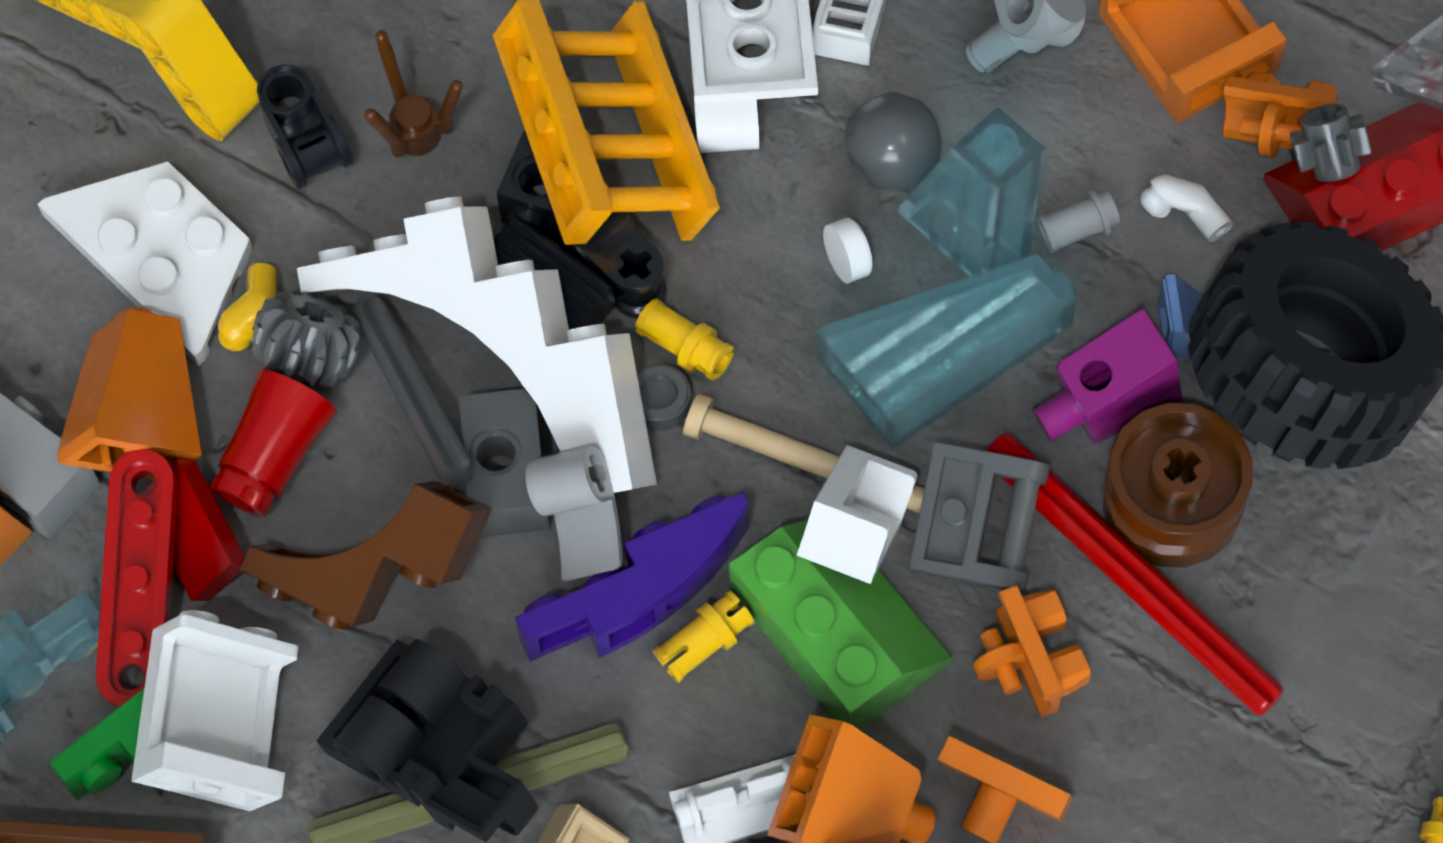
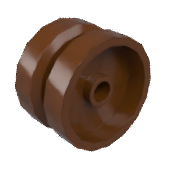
M1166 403L1140 412L1121 429L1110 452L1108 471L1103 485V514L1108 525L1149 563L1156 566L1186 568L1212 559L1231 542L1241 521L1245 503L1252 487V457L1241 433L1233 425L1226 423L1216 412L1197 404Z

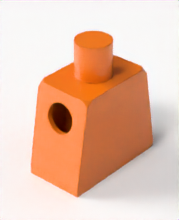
M809 714L767 836L789 843H900L901 839L909 843H925L933 832L936 817L932 808L914 801L922 780L919 769L853 725L841 720Z

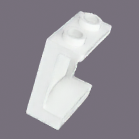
M198 610L183 611L179 616L153 629L131 782L246 811H253L281 799L285 772L268 768L280 671L283 666L297 660L298 646L277 640V634L269 629L260 627L237 629L219 624V618L212 613Z

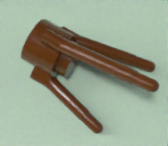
M379 30L376 32L375 38L391 86L395 105L389 114L390 124L382 115L371 108L365 111V118L390 144L393 156L401 157L404 154L422 156L438 146L441 134H449L453 131L452 117L460 99L463 84L459 80H454L451 83L440 111H437L435 105L427 98L418 95H408L388 35L384 30Z

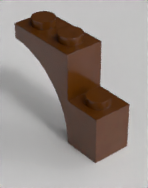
M437 481L414 484L407 500L389 523L373 537L354 548L338 554H312L289 549L274 542L249 547L240 570L259 579L256 587L263 593L287 602H291L295 597L314 607L312 615L320 622L337 629L348 630L349 626L353 627L375 620L399 564L402 565L399 571L402 576L425 587L435 588L437 583L443 584L460 580L492 509Z

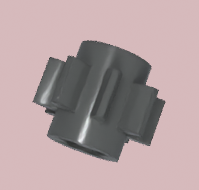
M1328 104L1309 110L1300 119L1303 130L1290 133L1299 171L1304 172L1313 169L1315 179L1322 182H1334L1351 177L1361 168L1359 156L1372 153L1363 116L1358 114L1349 118L1347 107L1341 104Z

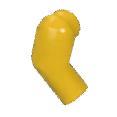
M267 263L251 265L247 270L246 292L223 311L218 322V339L227 350L240 352L251 345L254 334L252 327L257 312L262 309L265 299L275 298L277 294L278 271L274 266Z

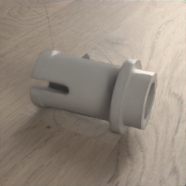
M1093 189L1086 192V199L1047 215L1042 214L1036 218L1042 240L1051 254L1057 252L1060 248L1097 233H1101L1103 237L1111 235V228L1121 223L1117 207L1110 193L1105 190L1097 194Z

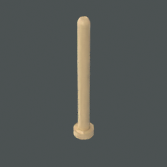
M700 393L697 394L690 407L683 429V435L700 440L703 433H707L828 479L840 456L715 410L713 409L714 399ZM917 485L914 486L907 506L908 510L920 514L925 488Z

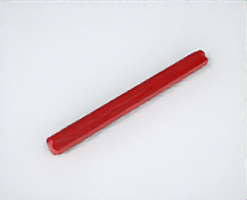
M1004 433L996 438L986 450V452L1040 462L1015 437L1008 433ZM1049 470L1047 485H1040L1035 509L1250 710L1260 716L1268 712L1281 698L1283 693L1282 685ZM1002 477L1009 485L1013 487V479Z

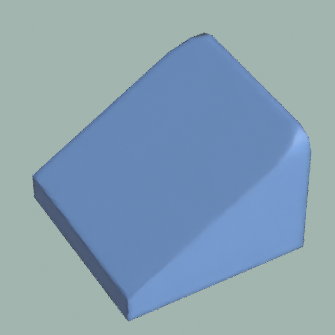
M1176 274L1165 275V279H1162L1157 301L1162 337L1175 358L1190 357L1188 330L1191 318L1203 296Z

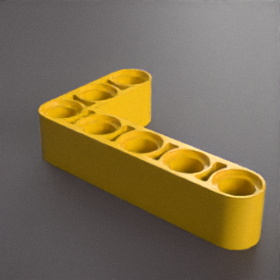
M35 0L141 49L190 120L201 131L216 141L221 142L260 103L257 94V82L201 0Z

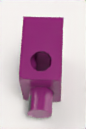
M1143 308L1062 360L1056 366L1061 392L1033 407L1032 412L1050 441L1081 425L1093 444L1100 443L1120 433L1121 429L1140 412L1166 403H1179L1183 400L1177 359Z

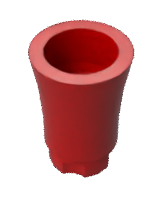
M258 370L241 419L218 463L220 471L210 486L211 492L245 513L256 517H266L275 498L282 496L293 473L313 442L336 415V408L314 390L287 376L270 370Z

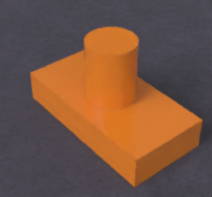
M948 736L937 759L942 765L981 783L960 828L989 843H998L1017 801L1061 823L1073 801L1071 794L951 736Z

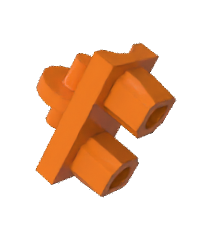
M1252 71L1246 79L1229 76L1224 84L1223 92L1226 104L1223 137L1258 143L1260 156L1275 158L1280 147L1293 149L1290 133L1303 130L1300 119L1306 112L1319 106L1337 104L1338 93H1336V88L1331 83L1313 80L1303 88L1282 85L1273 74Z
M1017 585L999 591L998 597L1002 606L996 610L995 615L1008 644L1004 645L997 628L982 633L980 638L987 653L980 656L973 663L972 667L980 681L998 678L1004 694L1011 695L1023 688L1016 672L1019 669L1040 718L1059 711L1061 698L1088 684L1091 676L1090 667L1078 644L1047 654L1041 641V637L1066 628L1067 619L1059 597L1054 589L1022 597Z

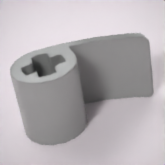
M587 445L532 459L526 467L527 492L532 505L540 515L555 516L562 580L570 581L620 568L623 564V550L618 512L608 467L600 450L594 445Z

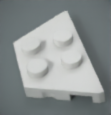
M167 161L44 198L38 203L42 215L137 307L150 309L154 314L179 318L185 354L198 366L206 360L210 351L208 346L209 339L219 316L222 315L223 311L231 303L233 284L238 277L243 275L253 248L250 239Z

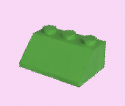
M808 520L781 526L729 563L730 590L740 599V605L748 609L758 627L831 717L847 722L861 730L951 664L953 658L879 569L871 584L797 556Z

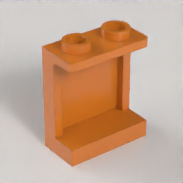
M1100 0L1099 16L1176 124L1225 99L1223 95L1224 84L1229 76L1246 79L1252 71L1272 74L1280 68L1287 39L1274 21L1260 28L1240 0Z

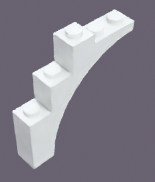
M462 197L429 201L424 203L426 214L403 219L406 234L373 240L375 251L357 255L355 246L323 250L318 252L320 263L297 268L301 293L303 291L308 293L353 289L391 294L434 309L476 335L511 368L538 405L560 452L587 445L597 447L607 464L614 493L657 485L630 334L606 335L605 324L569 330L558 269L535 270L533 260L498 265L488 207H464Z

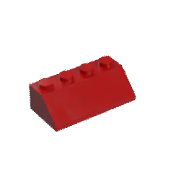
M1443 91L1366 126L1372 153L1359 156L1361 168L1351 177L1334 182L1318 181L1314 177L1313 169L1300 172L1296 159L1265 173L1263 180L1290 223L1315 222L1319 229L1325 230L1326 227L1331 225L1347 229L1348 236L1360 241L1366 237L1379 244L1378 250L1380 252L1443 223Z

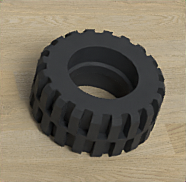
M1296 222L1291 224L1289 229L1285 223L1263 228L1260 232L1250 234L1241 240L1233 252L1229 253L1198 304L1197 310L1191 318L1188 330L1190 337L1188 349L1192 368L1199 370L1196 378L1204 396H1212L1216 401L1214 407L1217 414L1226 423L1233 421L1242 429L1241 436L1256 446L1258 442H1261L1273 449V456L1288 462L1294 458L1305 460V467L1325 469L1330 468L1332 463H1335L1338 469L1363 466L1365 462L1379 461L1388 456L1394 447L1400 446L1443 385V314L1439 306L1432 307L1430 303L1432 300L1431 292L1421 279L1415 281L1408 274L1409 266L1396 255L1391 259L1378 250L1379 244L1366 237L1360 241L1348 236L1347 229L1333 225L1326 227L1325 230L1319 229L1315 222ZM1295 330L1318 339L1331 348L1341 359L1317 349Z

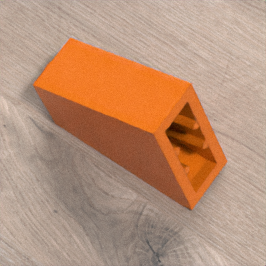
M143 307L127 308L117 313L113 320L91 336L57 450L58 463L61 465L111 472L115 462L132 450L149 449L162 455L170 464L177 458L196 460L202 455L179 318L154 314L150 309ZM146 475L142 477L154 480L156 479L155 476Z

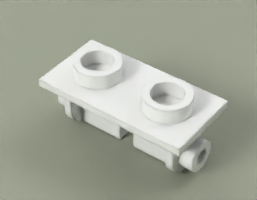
M795 755L669 792L684 843H732L768 832Z

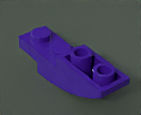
M744 492L728 499L724 495L708 498L699 503L692 510L691 515L670 524L666 521H657L644 526L633 535V540L624 543L628 569L621 572L615 569L595 574L584 583V588L561 598L557 594H551L530 603L525 608L524 614L515 617L519 640L529 662L588 636L599 658L635 641L681 609L713 579L733 554L748 530L749 502Z

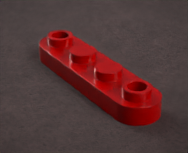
M149 449L132 450L121 456L113 465L109 476L96 684L101 695L118 708L145 688L153 629L170 621L178 477L173 466L162 455ZM146 475L155 476L157 481L155 490L146 496L138 495L136 491L137 482ZM133 667H140L144 673L142 684L133 690L126 689L123 683L125 673Z

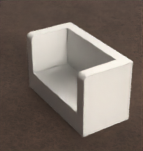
M847 445L814 501L797 556L871 584L902 524L918 477L917 473L914 470Z

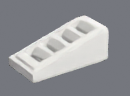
M820 0L812 27L814 54L869 66L886 0ZM839 1L868 7L867 12L838 7L836 4ZM832 19L862 24L863 26L860 30L831 23Z

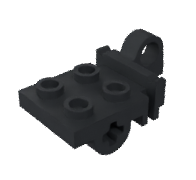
M396 639L316 740L327 755L419 807L422 804L438 824L451 831L456 825L487 843L498 827L513 836H518L539 809L522 781L495 767L518 738L521 730L528 725L526 718L515 703L504 696L499 687L493 684L488 687L483 679L476 675L472 679L466 677L451 659L435 647L419 639H414L410 645Z

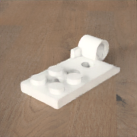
M686 0L696 138L700 153L759 149L756 99L818 95L809 0H760L762 4L750 10L735 7L732 4L735 0ZM748 44H757L767 49L766 53L754 58L744 57L736 51Z

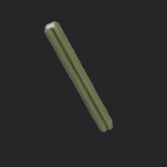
M611 723L502 758L495 767L519 779L527 790L531 791L624 761L628 757V747L620 726L616 723ZM394 793L313 819L307 824V832L311 843H370L435 822V820L422 804L418 807Z

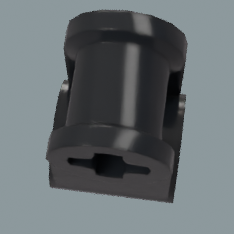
M282 64L264 72L257 86L259 102L266 127L274 140L282 163L295 187L299 190L307 186L308 178L338 164L345 168L354 164L348 144L337 122L331 114H328L310 77L305 71L295 65ZM296 97L301 99L293 107L279 108L275 106L283 98Z
M626 212L611 213L587 244L565 245L560 231L556 234L559 246L613 284L615 306L625 316L638 319L643 308L655 298L665 303L667 290L666 282L662 277L664 272L663 257L658 248L635 227Z

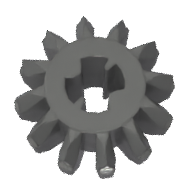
M286 291L278 292L275 298L265 299L262 309L257 312L252 327L254 334L252 337L253 347L251 355L257 361L264 363L265 370L287 376L309 388H312L315 383L324 387H334L337 380L346 379L349 369L353 368L359 352L357 346L360 339L358 334L360 323L354 317L347 315V309L344 306L332 305L326 302L325 296L315 298L309 296L305 291L302 293L300 291L297 296Z

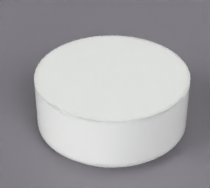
M844 218L826 225L823 230L824 245L829 261L837 276L846 284L869 276L873 265L872 255L860 226L850 218Z

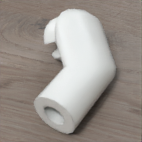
M1163 174L1151 179V186L1141 192L1140 202L1153 217H1166L1172 208L1185 212L1209 242L1220 239L1233 226V221L1201 184Z

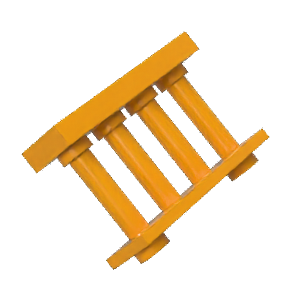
M517 0L492 36L564 244H587L611 213L671 211L681 241H692L719 210L720 206L717 201L716 189L707 174L660 46L659 34L653 27L645 2L634 1L612 31H553L548 25L540 0ZM560 56H615L624 82H571L566 76ZM578 107H633L642 134L590 135L584 127ZM652 159L661 186L608 187L603 181L596 160Z

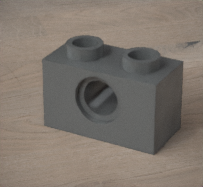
M526 389L459 395L460 419L449 421L471 460L470 464L474 472L469 481L460 482L454 487V490L492 509L480 537L550 530L549 516H542L536 511L531 503L526 486L527 464L532 459L543 457L539 410L536 402ZM494 456H506L513 460L509 467L501 471H489L482 467L488 459Z

